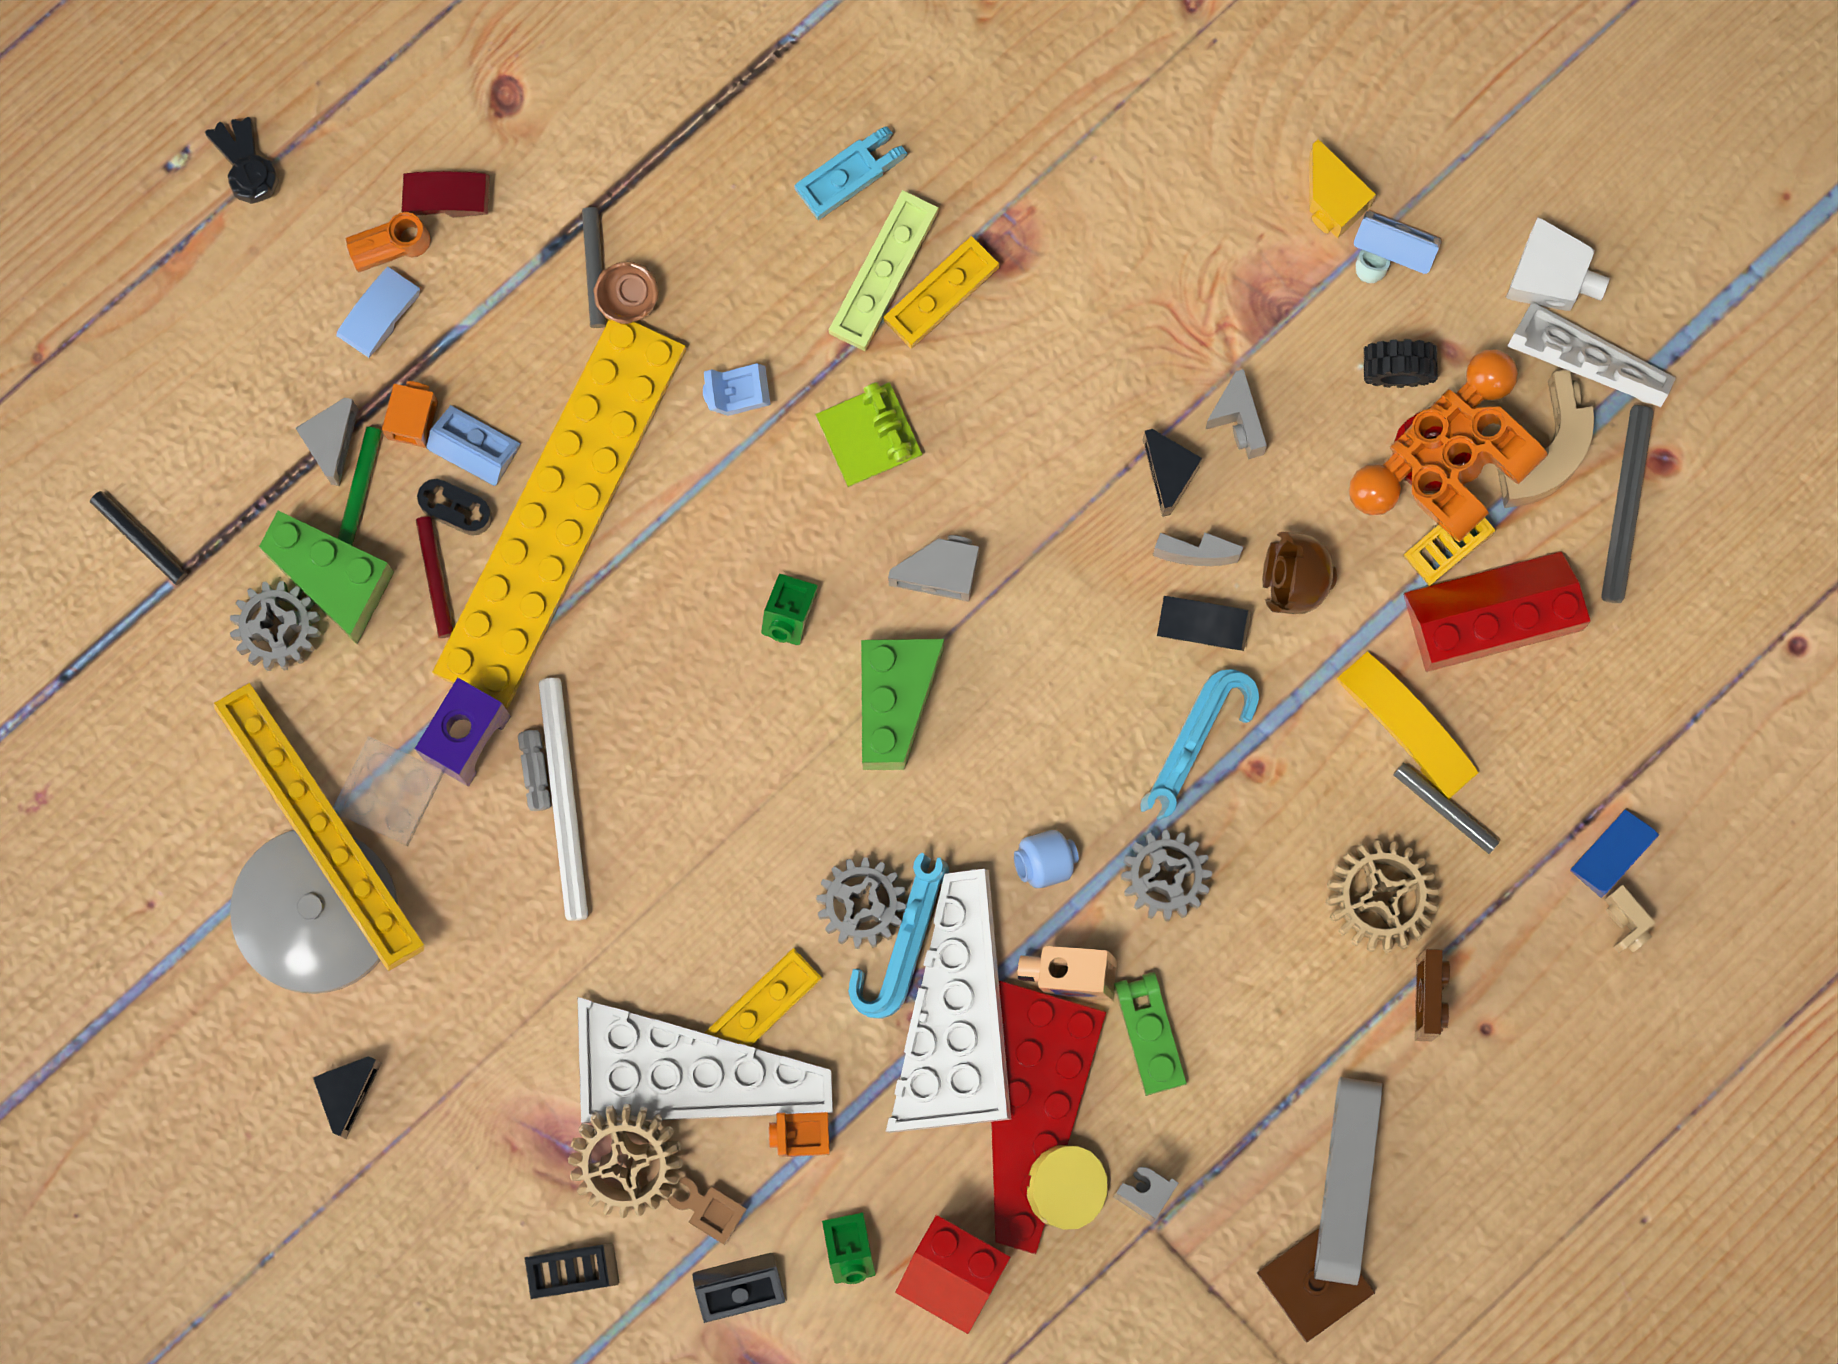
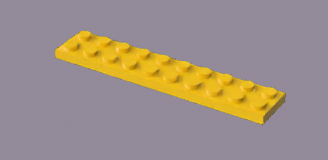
M610 319L608 320L432 671L435 676L454 684L458 677L500 701L508 709L686 352L685 345L635 322L621 324Z

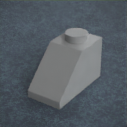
M949 535L948 540L938 538L890 569L888 576L889 586L969 602L979 555V546L972 545L971 539L962 536Z

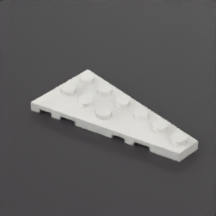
M986 869L944 874L933 922L935 928L930 950H927L924 966H926L921 988H918L904 1049L906 1055L900 1080H897L894 1093L896 1095L892 1117H889L886 1128L888 1133L1011 1120L989 871Z
M578 997L581 1123H592L591 1116L595 1112L607 1120L606 1109L608 1106H613L618 1116L622 1115L624 1104L631 1105V1115L638 1116L641 1107H646L648 1110L645 1119L651 1121L657 1114L662 1116V1120L776 1116V1113L781 1112L786 1114L833 1113L832 1074L829 1069Z

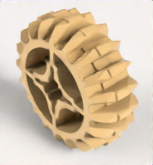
M1381 840L1374 841L1373 854L1369 853L1365 844H1360L1357 847L1359 860L1353 854L1347 852L1343 859L1349 869L1342 865H1336L1333 869L1335 875L1340 877L1342 881L1329 880L1327 883V888L1339 892V895H1332L1326 899L1327 905H1340V910L1330 915L1331 920L1338 921L1345 918L1347 921L1339 929V933L1345 935L1351 928L1354 929L1357 934L1353 937L1352 944L1355 946L1362 941L1364 936L1369 938L1367 950L1370 952L1376 949L1378 940H1382L1385 953L1392 951V939H1396L1401 949L1407 948L1409 944L1406 933L1412 939L1420 940L1423 935L1416 924L1424 928H1430L1433 921L1423 913H1436L1439 908L1437 904L1427 901V898L1439 895V888H1426L1425 883L1432 881L1436 877L1435 873L1427 872L1421 875L1419 870L1427 863L1425 858H1420L1415 864H1412L1409 858L1413 855L1414 849L1408 847L1403 855L1399 856L1397 855L1398 842L1396 841L1390 843L1388 853H1383ZM1376 864L1393 866L1402 871L1409 879L1396 882L1390 881L1385 878L1381 869H1377ZM1364 869L1367 876L1365 880L1368 892L1365 896L1351 903L1349 896L1351 881L1358 871ZM1376 885L1383 892L1398 890L1388 900V903L1391 904L1390 907L1385 906L1383 901L1367 903L1378 892L1375 889ZM1415 890L1416 904L1414 912L1409 921L1402 925L1399 918L1398 899ZM1369 911L1376 912L1382 917L1384 923H1388L1390 929L1372 927L1364 923L1356 914Z
M624 1104L622 1115L619 1116L613 1106H608L606 1109L607 1120L599 1113H593L591 1122L594 1127L584 1123L580 1125L578 1131L583 1138H573L571 1147L577 1152L570 1154L568 1158L569 1164L578 1167L571 1171V1180H585L579 1185L577 1193L585 1195L592 1192L593 1194L588 1203L591 1207L597 1206L600 1200L605 1202L603 1210L605 1215H610L613 1206L620 1207L619 1214L621 1218L627 1217L629 1207L632 1206L638 1216L644 1215V1202L653 1209L659 1208L660 1200L657 1194L663 1198L671 1196L672 1189L668 1184H678L680 1175L673 1169L681 1168L683 1163L682 1158L673 1155L680 1150V1142H666L673 1135L674 1129L669 1126L659 1130L658 1127L662 1122V1116L659 1114L654 1116L650 1122L646 1120L648 1110L646 1107L640 1108L638 1116L631 1115L632 1108L630 1104ZM626 1131L643 1136L653 1146L650 1147L649 1143L642 1145L633 1143L628 1138ZM611 1134L612 1152L602 1156L600 1161L592 1163L591 1151L601 1138ZM620 1148L622 1154L628 1155V1159L630 1157L634 1158L631 1171H629V1168L622 1167L623 1163L621 1165L617 1164ZM659 1159L660 1170L650 1183L640 1188L639 1170L649 1166L650 1161ZM598 1175H601L602 1179L606 1177L618 1179L622 1183L624 1190L609 1186Z

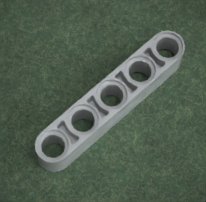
M1345 1077L1339 1078L1314 1279L1351 1285L1358 1284L1381 1105L1382 1083Z

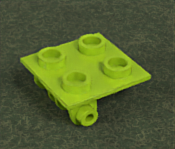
M878 382L872 383L863 389L865 393L815 414L848 487L922 456V452L890 382L879 386Z

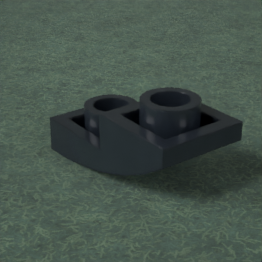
M1164 596L1157 636L1244 651L1251 611Z

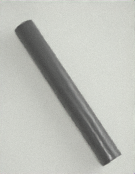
M587 207L582 209L590 327L603 328L606 326V318L596 306L594 287L602 272L598 208Z
M1405 763L1393 774V776L1488 854L1499 844L1495 837Z

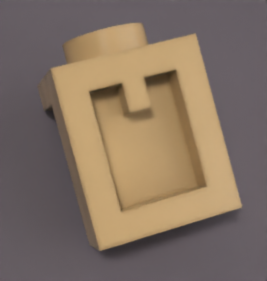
M1623 885L1604 899L1609 905L1606 911L1612 920L1621 928L1627 925L1632 931L1617 943L1614 948L1618 953L1627 947L1632 952H1635L1652 937L1647 930L1655 924V921Z

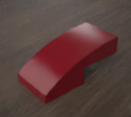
M452 171L403 173L401 212L413 213L416 216L445 213L452 218L487 215L490 175L486 173Z

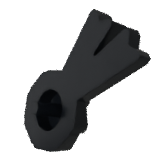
M247 117L242 121L231 120L236 141L232 139L222 122L217 123L215 129L206 130L207 138L232 165L227 177L234 197L251 204L270 198L278 185L279 179L272 162L256 155L251 119Z

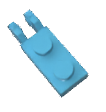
M887 126L877 130L863 141L859 139L794 185L795 191L818 221L882 177L883 172L890 170L907 156L906 154L908 153L902 146L893 148L877 161L870 154V152L884 145L893 133Z

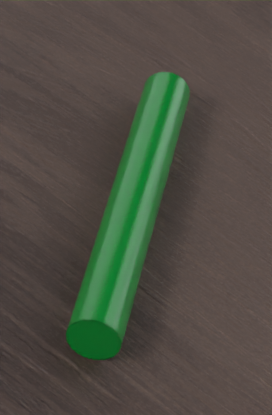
M366 427L338 535L339 540L352 546L382 430L374 427Z

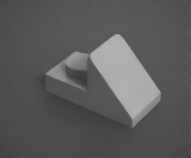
M1244 369L1236 371L1208 418L1206 429L1237 421L1238 425L1233 426L1237 447L1239 450L1245 448L1248 459L1264 455L1267 445Z

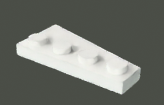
M1534 302L1530 304L1508 344V347L1634 396L1642 402L1651 403L1659 407L1663 405L1676 379Z

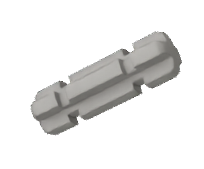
M538 730L521 732L518 734L519 749L523 751L521 763L525 788L529 789V793L526 794L528 808L530 811H543L550 808L551 802L549 792L545 790L548 782L544 754L540 752V749L543 748L541 734Z

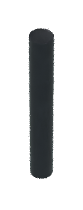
M102 491L97 492L90 499V503L175 585L180 584L186 578L187 573Z

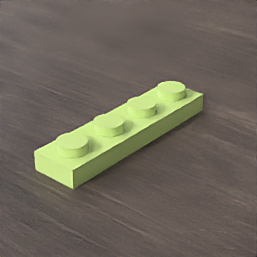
M902 190L829 328L830 335L866 351L938 214V207Z

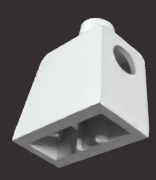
M1537 218L1506 298L1528 304L1534 302L1539 306L1570 311L1579 293L1601 301L1610 278L1588 270L1594 254V250L1590 246L1545 220Z

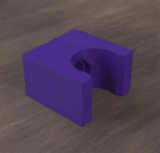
M457 677L414 749L426 763L469 787L476 776L475 765L485 744L496 729H504L511 716L503 703ZM459 720L471 722V730L466 737L461 739L451 737L450 730L455 722Z

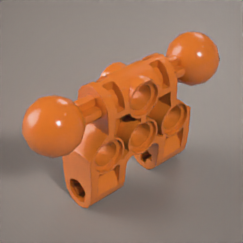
M1497 349L1483 350L1473 356L1467 367V383L1456 394L1448 389L1429 409L1418 413L1413 420V424L1390 446L1394 454L1383 465H1366L1356 471L1349 487L1350 501L1355 508L1367 515H1383L1392 510L1399 500L1400 482L1412 471V495L1417 505L1457 542L1465 538L1489 514L1485 506L1464 486L1480 475L1484 465L1494 464L1513 482L1520 484L1548 456V453L1540 443L1501 407L1476 408L1483 400H1500L1511 393L1518 377L1517 365L1511 356ZM1489 424H1499L1501 426L1500 431L1494 436L1486 437L1481 435L1483 429ZM1440 426L1443 428L1438 437L1434 439L1424 438V433L1430 427ZM1466 452L1472 454L1471 459L1465 465L1457 466L1452 464L1453 459L1459 453ZM1433 481L1442 483V487L1437 493L1432 495L1423 493V489L1428 483Z

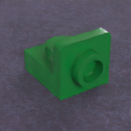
M779 573L764 609L761 633L778 642L800 645L804 625L817 595L818 585Z
M863 1212L823 1220V1230L834 1283L857 1284L866 1278L875 1276L876 1273Z

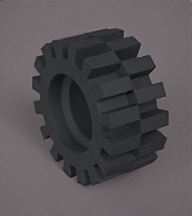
M1396 339L1390 340V342L1378 341L1377 344L1370 343L1364 347V381L1367 384H1372L1373 386L1383 385V387L1387 388L1391 386L1404 388V386L1418 387V384L1425 386L1438 380L1437 345H1433L1431 342L1424 343L1422 340L1412 342L1411 339L1397 341Z

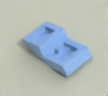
M387 266L353 307L338 329L336 336L370 358L393 333L395 322L419 297L420 288Z

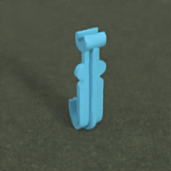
M1233 669L1221 670L1209 677L1203 685L1151 791L1145 794L1141 800L1140 807L1142 812L1151 809L1156 799L1162 804V808L1156 817L1157 820L1166 818L1175 811L1177 805L1176 797L1232 688L1240 689L1244 695V705L1239 721L1248 723L1252 720L1259 701L1258 688L1252 678L1243 672Z
M924 853L919 854L914 861L913 869L916 876L883 985L876 1000L871 1002L864 1000L863 986L865 973L861 969H853L848 990L850 1000L858 1012L869 1018L883 1019L892 1016L901 1008L906 999L940 884L943 882L944 874L949 873L948 863L941 858H937L935 869L931 873H928L931 858Z

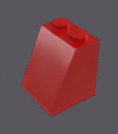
M935 1215L895 1293L964 1333L969 1334L1011 1257L940 1216Z

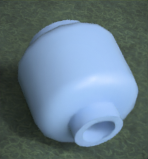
M1048 830L1025 837L1021 840L1019 849L1014 852V864L1018 876L1023 882H1028L1034 888H1045L1069 880L1073 874L1074 863H1077L1079 859L1073 840H1066L1064 835L1058 830Z

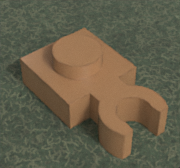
M682 1177L679 1182L689 1188V1198L681 1202L670 1196L668 1202L678 1210L691 1209L694 1211L688 1223L725 1245L747 1209L713 1187H710L706 1195L702 1196L699 1194L697 1185L692 1180Z

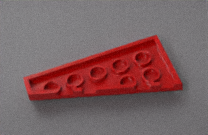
M999 981L1011 1120L991 1122L995 1243L1036 1255L1045 1223L1034 1214L1027 1198V1186L1030 1187L1031 1179L1029 1173L1032 1165L1043 1152L1054 1146L1068 1145L1106 1012Z

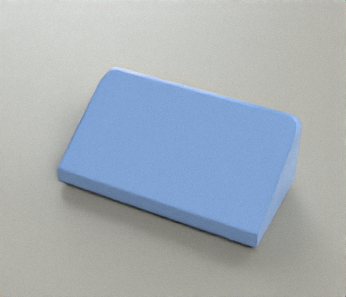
M1366 211L1354 240V246L1423 274H1427L1430 271L1441 244L1440 238L1372 211Z
M451 405L431 428L427 442V449L494 486L501 480L520 447L519 442Z

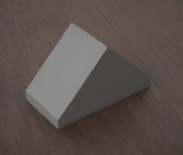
M349 398L341 399L296 427L297 432L331 485L340 486L358 412L353 399Z

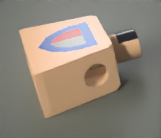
M1043 946L1041 957L1020 956L1018 980L1038 982L1039 989L1050 995L1114 1002V983L1116 982L1118 960L1107 950ZM1063 966H1068L1066 975L1062 978H1057L1058 970Z

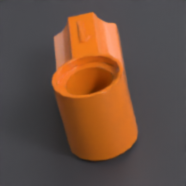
M409 212L398 213L388 223L345 238L350 257L358 273L404 256L418 257L426 252L431 241L430 233L419 217ZM411 227L417 228V235L412 241H400L404 230Z

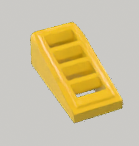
M1484 518L1474 528L1478 535L1473 537L1469 533L1462 539L1466 545L1460 548L1452 537L1438 525L1403 556L1427 585L1431 586L1491 538L1495 529ZM1439 539L1453 556L1447 559L1433 542ZM1424 549L1440 565L1436 570L1420 554Z

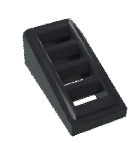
M613 1243L525 1257L531 1299L619 1285ZM595 1254H596V1258H597V1265H598L599 1278H600L599 1280H597V1276H596L595 1261H594V1255H595ZM577 1257H582L585 1282L581 1283L579 1280ZM559 1260L565 1261L568 1285L562 1284ZM548 1262L551 1288H545L542 1263Z

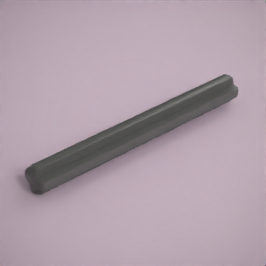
M1635 405L1630 410L1601 594L1602 600L1609 603H1622L1625 599L1654 413L1652 408L1642 405Z

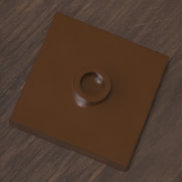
M1319 1228L1256 1273L1306 1343L1375 1294L1361 1273L1357 1285L1314 1279Z

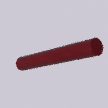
M420 517L415 521L438 638H448L453 631V625L432 517Z

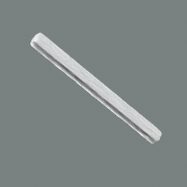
M546 678L540 680L539 690L564 910L568 921H580L588 917L562 682L559 678Z

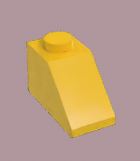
M1317 139L1312 144L1309 155V211L1313 214L1311 216L1313 222L1320 230L1327 234L1331 231L1339 238L1372 206L1376 194Z

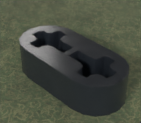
M440 479L428 480L418 490L417 500L424 514L432 517L434 520L472 536L484 533L491 525L492 512L486 501L470 492ZM439 489L443 490L442 495L444 499L452 503L449 508L437 503L434 508H430L431 503L427 495L429 493L436 494ZM475 506L479 507V513L483 519L481 522L474 520L471 525H467L465 515L458 512L459 507L468 511H473Z

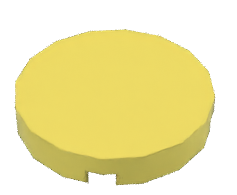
M1075 1145L1054 1146L1043 1152L1031 1167L1029 1173L1031 1175L1030 1187L1027 1186V1198L1032 1211L1043 1223L1063 1230L1079 1229L1092 1222L1102 1210L1107 1197V1175L1102 1163L1091 1151Z

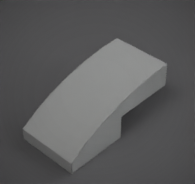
M1160 533L1153 556L1185 565L1222 566L1238 563L1243 547L1208 533H1204L1199 547Z

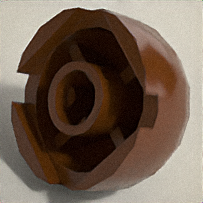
M1279 532L1277 536L1281 537L1280 542L1270 544L1264 561L1263 588L1271 586L1272 600L1265 599L1266 605L1272 612L1305 614L1321 605L1330 590L1335 587L1337 570L1333 566L1331 556L1326 547L1314 537L1300 533Z

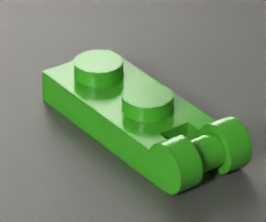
M1155 972L1142 975L1143 979L1128 983L1127 980L1114 983L1145 1096L1187 1084ZM1147 995L1150 1007L1135 1011L1132 999Z

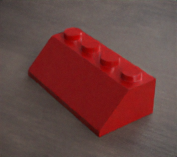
M1562 552L1403 594L1426 672L1584 631L1591 622L1579 581Z

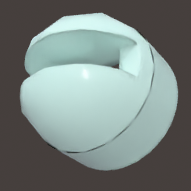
M1361 250L1356 261V274L1361 281L1368 284L1376 283L1386 275L1390 266V260Z

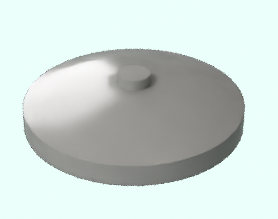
M295 830L283 833L264 844L242 868L231 898L230 915L232 931L241 953L261 976L282 988L294 992L308 994L328 993L356 983L372 971L381 961ZM353 837L398 905L396 889L388 869L366 844Z

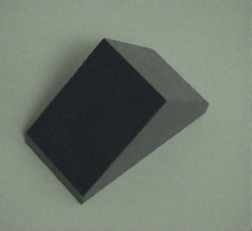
M1154 429L1145 430L1143 443L1162 517L1169 516L1199 470L1202 458Z
M368 1056L313 1077L333 1134L344 1139L347 1138L382 1064L378 1060Z

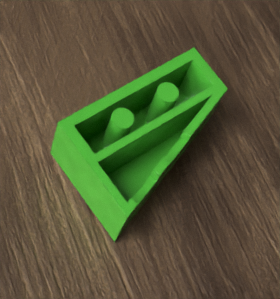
M277 511L259 547L293 583L358 644L394 574L393 570L387 562L283 512Z
M944 639L861 640L863 770L905 769L926 700L944 650Z

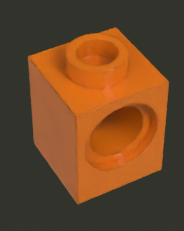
M407 381L405 386L393 385L382 431L388 440L427 448L429 433L438 405V400L435 394L429 391V386L414 381Z

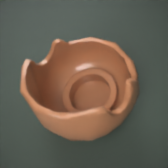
M632 261L619 262L604 269L594 287L595 303L605 318L621 324L638 321L651 313L659 295L657 281L646 266Z

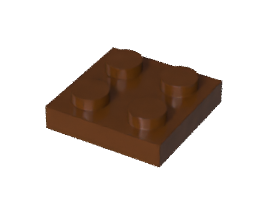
M1425 949L1416 958L1415 1041L1432 1042L1441 1035L1443 1028H1448L1449 1004L1442 1002V990L1444 986L1449 985L1450 964L1449 961L1442 960L1443 950Z

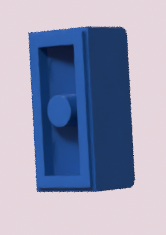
M1624 810L1570 871L1602 898L1660 834L1639 818Z

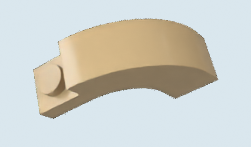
M1568 370L1554 371L1548 380L1555 420L1553 441L1545 449L1548 456L1520 484H1516L1499 468L1497 469L1504 508L1531 504L1552 495L1572 477L1589 449L1594 429L1593 406L1576 408V405L1581 404L1580 387L1578 381H1572L1570 371Z

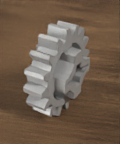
M267 581L263 582L262 593L259 594L249 588L247 592L250 600L247 603L240 600L236 602V605L242 610L241 615L230 616L231 622L239 626V629L230 632V636L233 640H242L236 648L241 655L251 651L248 658L250 664L255 666L262 659L263 666L267 671L272 670L275 662H278L284 671L288 670V660L292 658L299 664H302L304 662L300 654L304 649L309 652H314L315 650L309 642L310 637H320L321 634L317 628L312 626L313 623L321 620L320 615L317 612H308L314 605L310 597L300 601L303 592L297 586L288 593L287 585L284 581L278 583L276 590H272ZM279 601L292 604L298 611H284L281 609ZM261 606L262 609L257 617L251 620L254 612ZM273 613L282 623L278 626V640L268 629L273 626ZM300 632L297 640L291 646H289V643L292 640L295 633ZM265 640L272 648V652L258 648L252 641L260 642Z
M1163 830L1161 840L1157 841L1151 833H1148L1146 835L1147 845L1145 847L1137 842L1132 846L1137 855L1136 858L1125 856L1123 863L1131 867V871L1123 872L1121 880L1129 881L1132 885L1124 891L1125 896L1136 895L1138 897L1133 907L1136 910L1144 905L1149 907L1148 918L1150 919L1155 916L1157 911L1163 912L1165 921H1170L1172 911H1177L1181 918H1185L1187 916L1186 905L1189 904L1191 907L1198 909L1201 903L1196 895H1207L1209 892V888L1201 883L1202 880L1212 877V871L1202 870L1201 867L1208 861V855L1197 857L1195 852L1199 843L1195 841L1189 846L1185 845V833L1181 832L1176 840H1171L1168 830ZM1165 849L1178 851L1185 858L1178 860L1168 856ZM1148 855L1152 868L1150 873L1139 878L1140 864ZM1165 866L1167 871L1175 870L1176 872L1179 870L1174 875L1172 885H1168L1165 880L1154 881V878L1160 873V867ZM1194 873L1192 889L1184 896V891L1181 887L1182 880ZM1154 891L1165 895L1168 903L1154 900L1147 894Z
M866 857L863 858L861 867H855L853 861L848 859L846 860V871L842 872L835 866L832 868V873L835 877L833 882L825 879L821 881V885L828 892L827 894L817 895V902L826 905V909L818 912L819 919H830L831 922L827 925L825 931L830 934L838 930L840 932L838 938L840 944L843 945L850 937L853 938L855 949H860L862 940L868 939L870 945L874 948L877 947L876 936L881 934L889 940L892 936L888 927L890 925L900 927L902 921L895 915L896 912L905 911L906 904L898 902L897 898L905 894L904 887H893L898 878L895 872L888 876L883 875L885 868L883 862H880L875 869H872ZM865 876L861 884L851 887L843 884L851 878ZM881 884L889 895V908L878 900L877 892ZM870 888L868 900L872 906L871 909L862 908L854 917L855 905L851 899L853 897L860 899ZM834 898L845 905L846 914L843 922L835 914ZM874 920L880 923L868 930H856L863 922Z

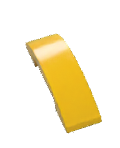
M1368 651L1337 677L1336 680L1363 709L1367 708L1417 762L1421 767L1420 771L1448 800L1479 773L1454 739L1426 707Z

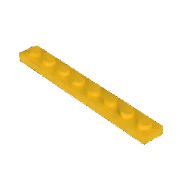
M248 683L214 702V708L388 972L423 952V942L252 685Z

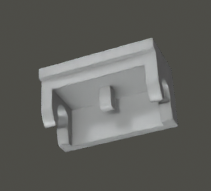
M1139 1167L1137 1172L1133 1173V1176L1144 1183H1137L1136 1189L1122 1183L1113 1197L1150 1222H1153L1179 1183L1172 1178L1168 1181L1149 1168Z

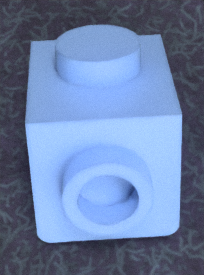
M756 363L726 372H719L713 369L704 371L703 397L710 411L730 416L771 405L766 367L764 365Z

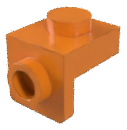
M781 1112L776 1113L777 1122L769 1123L770 1148H778L779 1157L830 1155L828 1112L796 1114Z

